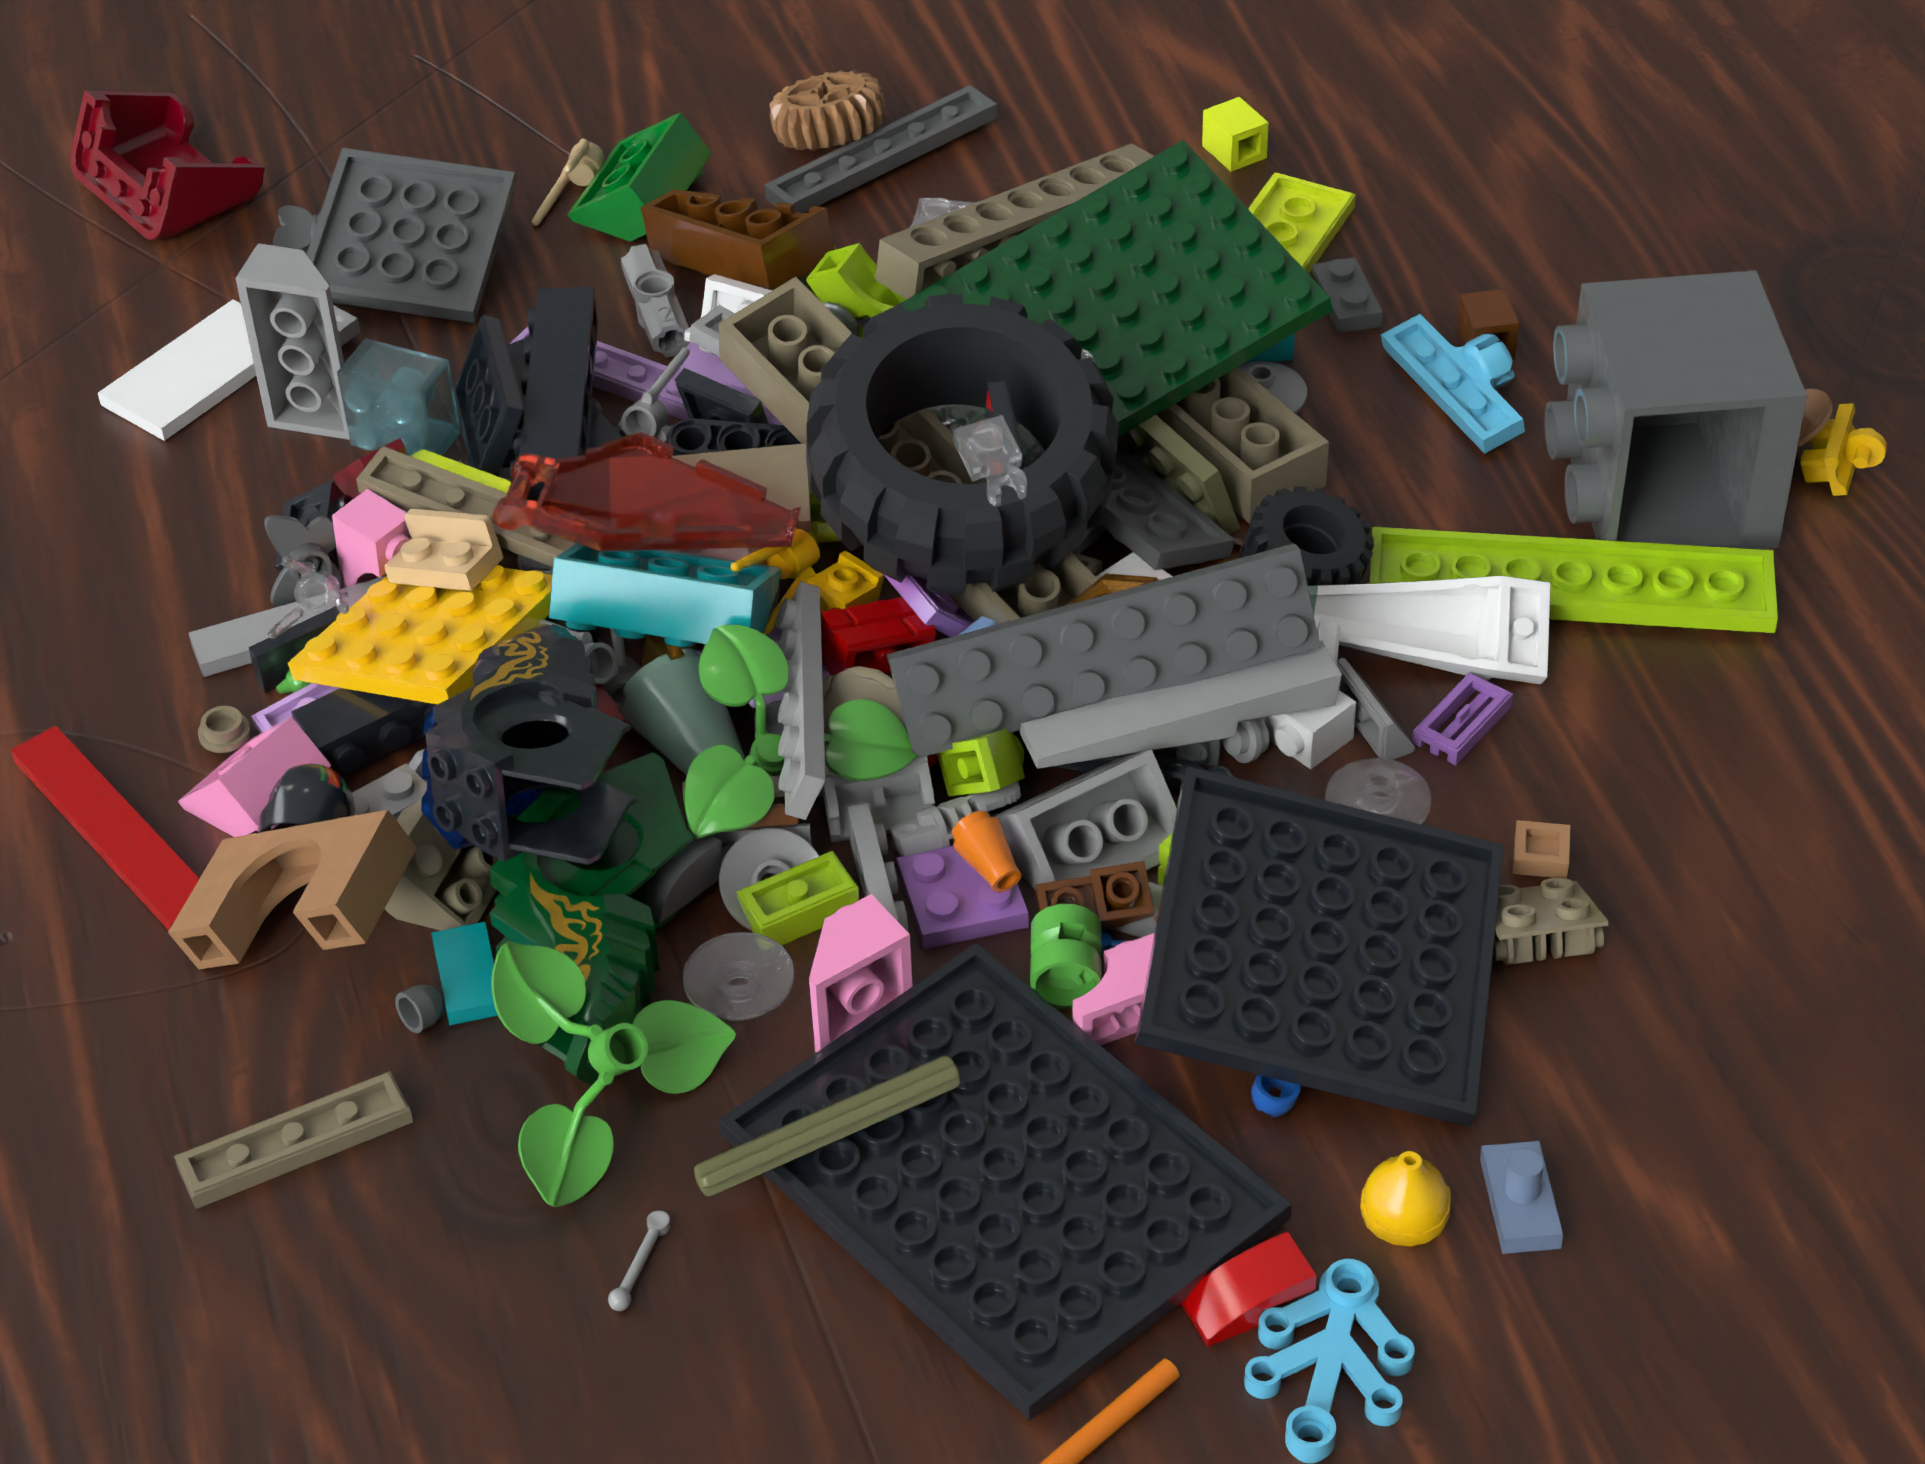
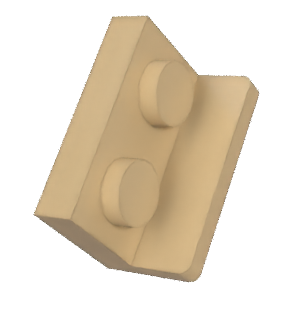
M410 509L404 515V519L412 540L404 543L400 551L384 565L390 583L472 591L503 559V555L492 520L488 515Z

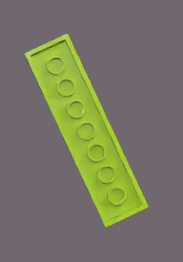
M1372 527L1374 547L1372 550L1373 555L1370 559L1369 584L1506 576L1550 583L1549 619L1744 632L1775 633L1778 613L1773 550Z

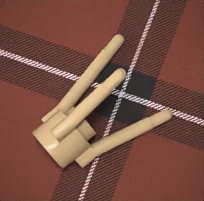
M581 139L579 143L573 146L559 179L531 222L533 226H538L569 181L579 186L589 185L605 161V155L598 145L588 142L586 139Z

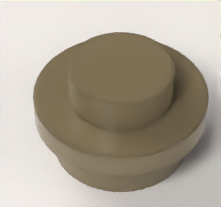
M218 706L210 709L201 718V724L198 728L200 744L206 750L215 753H228L242 747L248 741L251 734L247 718L238 709L231 706Z

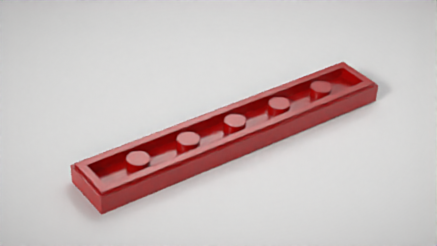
M57 726L10 749L14 763L169 931L199 881V877Z

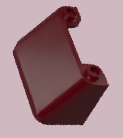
M84 90L70 153V164L73 174L83 185L149 240L170 239L253 199L263 185L265 167L250 156H238L232 163H213L189 144L190 133L194 128V116L187 104L174 93Z

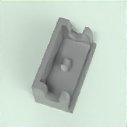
M927 756L916 758L910 765L895 774L869 781H854L839 777L825 765L826 780L822 786V794L831 843L850 840L848 806L869 803L873 823H883L885 833L888 835L891 834L890 827L917 817L916 812L935 804Z

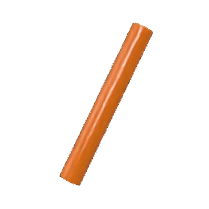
M1162 1359L1039 1464H1078L1179 1378L1180 1375L1176 1366L1170 1360Z

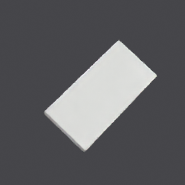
M231 300L98 392L101 406L165 441L256 376L241 303Z

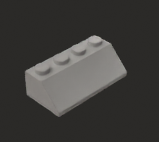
M258 243L235 279L267 427L355 440L358 432L330 286L303 250Z

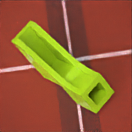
M860 243L828 251L806 278L807 283L822 303L832 302L840 304L857 321L867 317L871 319L907 300L875 280L877 264L869 257Z

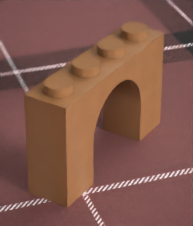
M389 810L223 839L168 933L199 970L238 964L241 962L260 926L272 909L290 893L309 883L293 913L323 950L366 944L417 847Z

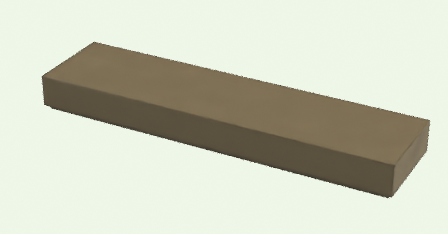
M391 1071L175 1155L174 1158L195 1208L198 1209L413 1123L411 1110Z

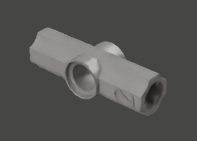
M647 244L632 246L628 254L621 258V266L636 305L638 323L641 327L645 328L653 351L662 353L665 358L676 356L690 342L684 340L685 330L689 327L675 294L674 278L666 271L658 250H652Z

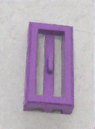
M1469 672L1413 730L1412 743L1420 748L1427 743L1430 745V753L1439 756L1442 752L1448 754L1447 761L1457 765L1512 707L1513 694ZM1476 690L1480 692L1470 704H1466L1457 713L1455 720L1441 734L1436 732Z

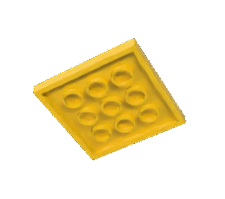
M496 565L472 591L390 583L386 575L380 582L370 586L367 593L354 605L341 612L336 620L319 636L309 640L305 648L288 662L293 679L438 705L474 686L473 670L478 656L483 650L538 626L541 620L550 614L552 575L544 574L541 571H523Z

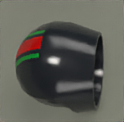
M312 763L293 766L274 785L268 804L259 816L258 833L271 831L270 826L276 824L305 825L354 816V797L346 781L332 768Z

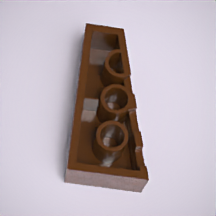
M676 189L640 207L649 248L658 250L661 259L669 261L674 265H681L699 271L704 275L712 276L716 274L771 291L795 277L799 279L810 273L828 251L835 250L828 212L825 207L812 206L809 209V213L796 212L795 205L792 203L778 202L774 205L775 209L757 207L756 199L741 197L740 199L722 203L721 195Z

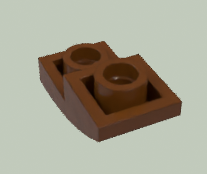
M1145 861L1090 869V876L1036 884L1035 887L1039 912L1046 907L1057 904L1083 906L1098 916L1101 921V931L1154 916Z

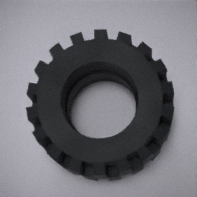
M1295 486L1292 492L1283 488L1276 490L1274 496L1268 494L1262 499L1260 506H1257L1253 513L1239 551L1238 559L1295 543L1300 548L1308 586L1361 584L1373 555L1374 537L1369 535L1371 528L1368 522L1359 519L1361 513L1355 507L1346 506L1344 504L1345 500L1336 495L1333 498L1326 495L1325 490L1317 488L1315 491H1308L1306 487Z

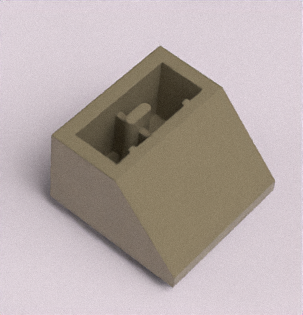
M430 793L404 809L397 819L417 849L385 910L397 920L440 931L476 924L497 891L491 884L489 869L499 859L473 845L456 830L451 832L442 830L433 815L434 795Z

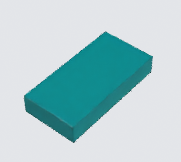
M481 922L431 932L449 1026L498 1016L492 996L494 961L486 923Z

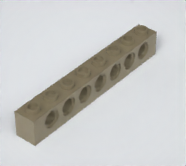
M1131 143L884 237L879 242L875 280L908 299L1154 156Z

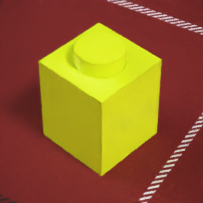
M1241 97L1234 98L1203 110L1202 146L1230 172L1267 158L1269 122Z

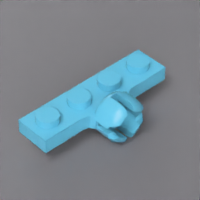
M1421 314L1381 334L1382 346L1386 352L1484 454L1525 432L1523 418L1496 391L1508 385L1515 376L1513 370H1511L1513 364L1511 355L1503 342H1497L1499 339L1496 335L1482 334L1467 342L1465 346L1455 347Z

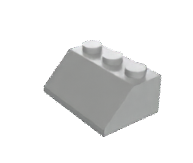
M1147 750L1119 757L994 817L998 818L1001 822L1015 864L1021 875L1035 890L1036 884L1090 876V869L1145 861L1146 870L1160 864L1158 862L1159 845L1173 832L1177 808L1153 751Z

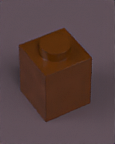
M1499 289L1460 294L1456 331L1462 346H1465L1467 342L1482 334H1494L1499 339L1497 342H1503L1512 360H1515L1519 321L1506 290Z

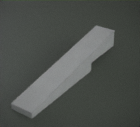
M1321 640L1319 641L1320 648L1185 685L1111 698L1021 723L1020 735L1037 769L1236 736L1238 721L1335 706L1342 673Z

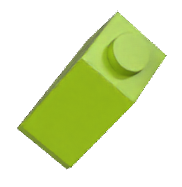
M1007 728L952 743L953 749L937 753L948 796L992 792L1025 778L1022 767L1024 763L1023 747L1019 739L1014 736L1013 732L1009 733Z

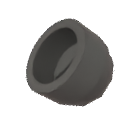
M426 984L415 985L396 995L395 1005L398 1015L404 1025L414 1033H420L433 1026L442 1016L443 997L435 987Z

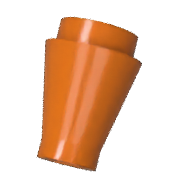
M976 811L963 817L952 830V837L955 840L953 844L954 850L989 883L994 892H1004L1015 886L1021 878V872L1015 864L1000 820L996 817H991L986 811Z

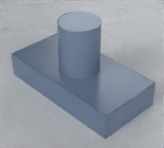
M1540 1141L1483 1145L1480 1162L1502 1254L1561 1249L1563 1231Z

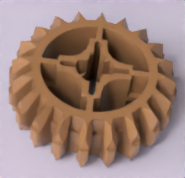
M840 70L836 73L825 72L819 76L811 75V78L806 80H797L795 85L786 86L782 89V92H778L774 96V100L769 104L771 124L778 142L784 143L785 147H795L796 150L800 151L810 148L812 151L826 147L830 149L836 145L844 146L845 143L852 140L858 141L862 135H870L875 128L882 124V120L886 117L885 99L877 78L871 77L869 73H860L856 70L850 72Z

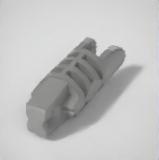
M1014 782L992 792L969 794L967 797H959L943 802L937 807L931 806L916 812L917 817L890 827L893 846L901 856L953 846L955 840L952 837V830L963 817L976 811L988 812L1006 806V804L1017 802V799H1020L1021 796L1020 786L1018 782ZM995 813V814H992V815H990V816H991V817H994V816H996V815H998V814H1000V813Z

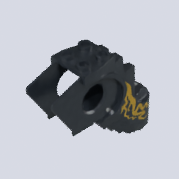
M543 623L483 650L479 654L473 670L474 686L434 706L435 722L438 725L425 733L428 753L427 764L430 771L432 794L434 795L433 815L442 830L446 832L456 830L473 845L504 862L523 852L589 865L602 857L629 807L637 803V798L601 782L600 777H598L622 735L631 730V725L598 711L597 688L595 687L592 658L585 655V647L582 640H578L576 636L571 635L564 627ZM541 788H557L575 792L579 795L581 802L577 810L570 815L554 821L540 823L523 822L513 819L506 814L505 806L506 800L512 796L528 790Z

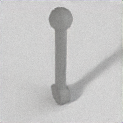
M654 1211L648 1215V1232L620 1287L609 1293L608 1303L615 1311H623L630 1306L632 1300L630 1292L659 1236H663L670 1231V1217L666 1212Z

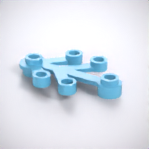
M1342 1259L1336 1261L1321 1276L1318 1291L1283 1308L1273 1307L1265 1310L1259 1317L1258 1338L1267 1348L1283 1350L1269 1357H1254L1245 1367L1244 1385L1247 1392L1253 1397L1268 1399L1279 1392L1281 1379L1316 1363L1306 1405L1292 1411L1286 1421V1447L1293 1456L1304 1463L1319 1462L1329 1456L1334 1449L1336 1423L1330 1411L1342 1368L1365 1397L1364 1411L1370 1422L1378 1426H1390L1395 1424L1401 1417L1403 1396L1400 1390L1385 1382L1350 1336L1354 1318L1377 1344V1364L1381 1371L1387 1375L1403 1376L1410 1372L1414 1363L1415 1347L1408 1337L1399 1334L1376 1305L1379 1297V1283L1371 1269L1359 1260ZM1343 1290H1351V1291H1354L1355 1293H1345V1292H1342V1291H1343ZM1329 1314L1326 1329L1289 1346L1294 1340L1295 1328ZM1271 1325H1281L1285 1328V1330L1281 1332H1273L1269 1330L1267 1327ZM1398 1351L1404 1354L1405 1357L1394 1359L1389 1357L1387 1353ZM1265 1373L1270 1375L1272 1379L1259 1381L1253 1376ZM1384 1400L1390 1402L1393 1406L1388 1409H1382L1374 1403ZM1305 1437H1313L1317 1439L1318 1442H1306L1301 1439Z

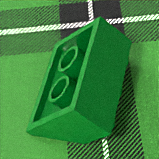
M680 112L620 140L567 215L573 222L631 242L646 235L640 207L673 189L687 191L689 186L703 175L702 167L711 155V151Z

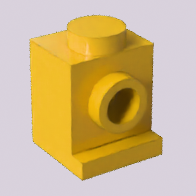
M844 551L839 554L837 563L807 579L806 583L820 587L821 613L832 608L845 609L846 607L879 600L884 575L871 568L859 558Z

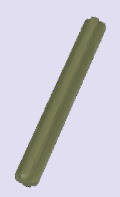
M949 1056L937 1058L697 1164L694 1168L696 1182L703 1194L711 1197L958 1087L960 1084L959 1071Z

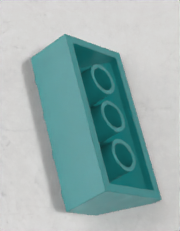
M586 537L554 558L549 618L564 620L568 628L575 630H594L597 626L615 629L617 636L624 638H644L646 634L664 637L666 644L678 647L693 646L695 642L706 644L712 630L720 625L746 626L764 634L780 582L782 568L755 564L738 572H733L730 566L735 560Z

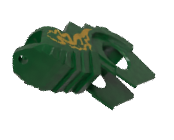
M653 752L599 774L598 777H600L601 782L637 798V803L629 807L623 818L626 822L619 825L599 860L588 865L523 852L505 862L499 859L489 869L491 884L500 892L494 899L495 908L490 912L491 923L505 935L496 946L497 954L504 943L511 941L523 945L549 947L567 955L580 968L585 978L586 997L582 1008L568 1019L573 1023L587 1026L597 1024L603 1031L621 1023L632 1024L636 1014L651 1004L650 994L656 992L654 972L660 970L655 929H660L697 898L692 899L661 923L653 917L651 908L646 905L644 893L647 881L656 874L657 869L694 840V835L686 829L664 759ZM544 788L540 795L520 816L512 814L510 817L523 822L540 823L554 821L570 815L577 810L581 802L579 795L575 792L565 789ZM640 889L638 901L628 897L635 890ZM558 1026L556 1032L549 1040L538 1044L565 1062V1070L584 1083L593 1085L598 1079L599 1072L593 1068L588 1057V1048L591 1042L589 1037L567 1033Z

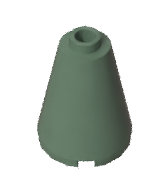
M692 648L682 649L686 657L671 660L668 654L657 657L642 667L624 686L622 692L626 696L625 703L623 705L618 702V710L624 720L686 776L693 760L707 748L716 745L730 746L741 755L743 760L745 759L727 706L712 699L705 692L701 684L698 668L702 651Z

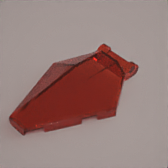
M639 432L604 443L602 447L588 448L586 455L557 459L534 454L518 456L511 470L513 480L507 494L497 502L492 516L495 524L501 529L512 531L518 529L521 525L530 526L537 532L598 551L792 547L799 523L801 507L789 510L765 499L766 487L703 459L696 462V467L672 457V445ZM539 481L545 482L538 502L526 500L532 486H535Z

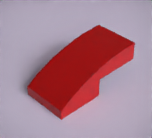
M1287 1231L1246 1250L1208 1273L1181 1305L1205 1344L1209 1347L1258 1327L1262 1311L1314 1291L1316 1289L1317 1275Z

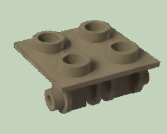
M1550 878L1542 881L1540 886L1518 888L1513 885H1500L1495 934L1498 938L1494 939L1492 957L1494 961L1503 960L1505 965L1533 961L1534 950L1538 961L1545 960L1546 934H1548L1549 948L1554 959L1561 958L1562 953L1565 957L1593 954L1595 948L1604 946L1602 926H1608V920L1577 881L1566 878Z

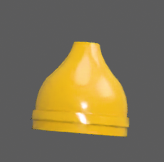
M1406 1151L1400 1154V1156L1390 1157L1374 1168L1362 1190L1361 1215L1366 1227L1377 1238L1390 1244L1409 1247L1425 1244L1439 1236L1448 1223L1451 1192L1450 1188L1446 1185L1443 1175L1429 1161L1422 1159L1419 1154L1413 1151Z

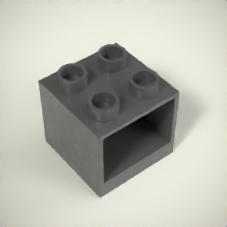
M1757 270L1581 283L1576 324L1558 325L1554 333L1555 371L1561 385L1569 384L1567 400L1548 402L1544 418L1546 446L1552 460L1570 458L1572 465L1567 466L1565 473V502L1571 523L1591 522L1597 540L1744 549L1779 548L1807 394Z

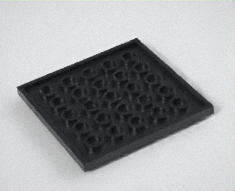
M1187 766L1180 789L1135 1044L1470 1127L1476 1116L1504 845Z

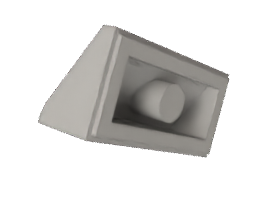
M1345 658L1338 659L1337 667L1342 673L1339 690L1356 701L1354 725L1380 760L1387 762L1413 753L1416 750L1415 745L1373 690Z

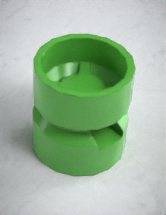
M1057 904L1044 908L1035 915L1031 922L1032 957L1030 988L1054 1008L1073 1009V1000L1087 994L1102 980L1101 921L1094 912L1076 904Z

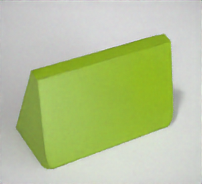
M833 851L736 891L738 901L763 952H768L821 929L825 918L835 914L840 908L859 901L858 886Z

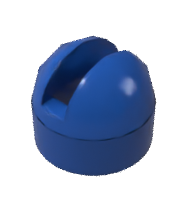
M1257 1074L1252 1086V1102L1259 1112L1263 1111L1264 1113L1271 1114V1117L1284 1116L1294 1107L1300 1093V1085ZM1272 1087L1282 1091L1279 1098L1269 1094Z

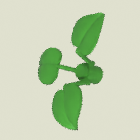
M720 625L714 628L700 657L699 678L705 692L712 699L730 707L743 706L752 699L754 700L756 706V740L752 744L749 756L744 760L735 749L726 745H716L707 748L693 760L685 782L684 807L690 831L695 839L719 832L744 829L761 821L770 811L774 801V786L770 776H779L784 765V757L778 755L781 736L772 733L768 734L766 730V703L763 695H773L784 690L788 682V663L784 653L772 639L746 626ZM863 699L851 700L834 709L829 717L828 729L830 734L824 733V745L828 744L825 753V763L828 769L839 777L854 781H869L883 778L903 770L918 755L912 751L908 733L899 719L889 709L877 702Z
M508 941L500 947L492 972L493 1001L497 1014L504 1026L514 1036L531 1044H541L549 1040L556 1032L558 1026L567 1033L589 1037L591 1039L588 1048L589 1061L593 1068L599 1072L598 1079L579 1099L573 1112L560 1104L546 1105L531 1114L522 1126L518 1141L519 1156L524 1170L543 1200L552 1207L572 1203L588 1193L606 1172L613 1154L611 1128L601 1118L583 1115L586 1108L606 1085L613 1082L614 1076L623 1074L641 1065L643 1076L653 1087L671 1094L688 1092L701 1085L710 1076L720 1057L734 1040L736 1033L730 1026L710 1012L691 1004L673 1000L654 1002L637 1013L632 1024L621 1023L604 1031L597 1024L587 1026L573 1023L568 1018L580 1011L586 997L585 978L577 964L558 950Z

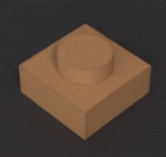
M1516 820L1512 874L1567 879L1571 825Z

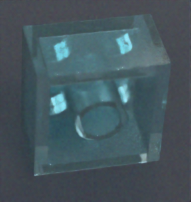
M365 338L337 371L352 446L375 451L401 438L408 456L421 449L443 456L461 433L448 359Z

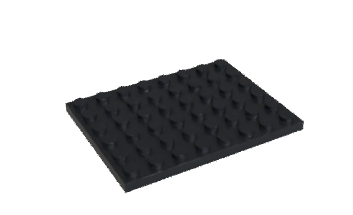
M977 943L718 1120L720 1135L735 1148L937 1058L949 1056L960 1074V1084L958 1087L763 1173V1175L1029 1421L1181 1304L1204 1276L1230 1259L1256 1246L1291 1218L1292 1204Z

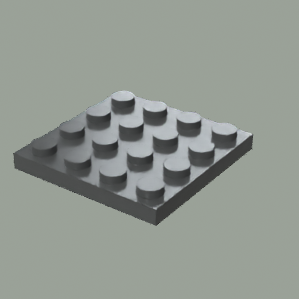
M342 148L307 256L329 284L333 303L475 323L516 188V174L513 171Z

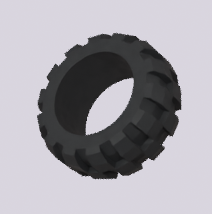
M963 293L928 296L924 303V308L910 312L900 303L872 317L863 327V338L851 333L821 369V382L810 395L806 423V463L810 490L821 502L822 517L845 546L852 551L863 545L866 563L874 570L899 583H902L906 575L910 574L927 579L929 592L964 595L966 584L989 582L992 592L1024 584L1033 577L1035 564L1041 563L1050 570L1083 543L1086 538V530L1101 519L1112 490L1119 423L1112 413L1114 398L1099 368L1091 357L1081 359L1082 348L1074 336L1050 318L1046 319L1041 325L1027 319L1028 314L1024 305L991 296L988 306L963 303ZM1005 381V384H1008L1015 421L1038 440L1045 452L1030 466L1009 477L985 483L958 484L931 479L908 469L882 447L878 438L896 421L921 409L941 405H970L985 408L987 382Z

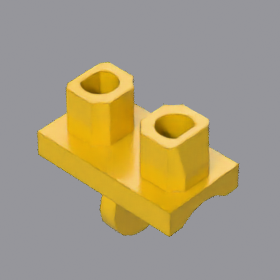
M1854 403L1839 404L1835 419H1829L1823 429L1810 440L1812 449L1804 450L1801 457V467L1805 482H1829L1833 496L1848 494L1855 467L1863 469L1877 466L1883 461L1887 452V443L1884 437L1874 429L1861 428L1856 430L1852 424L1855 414Z

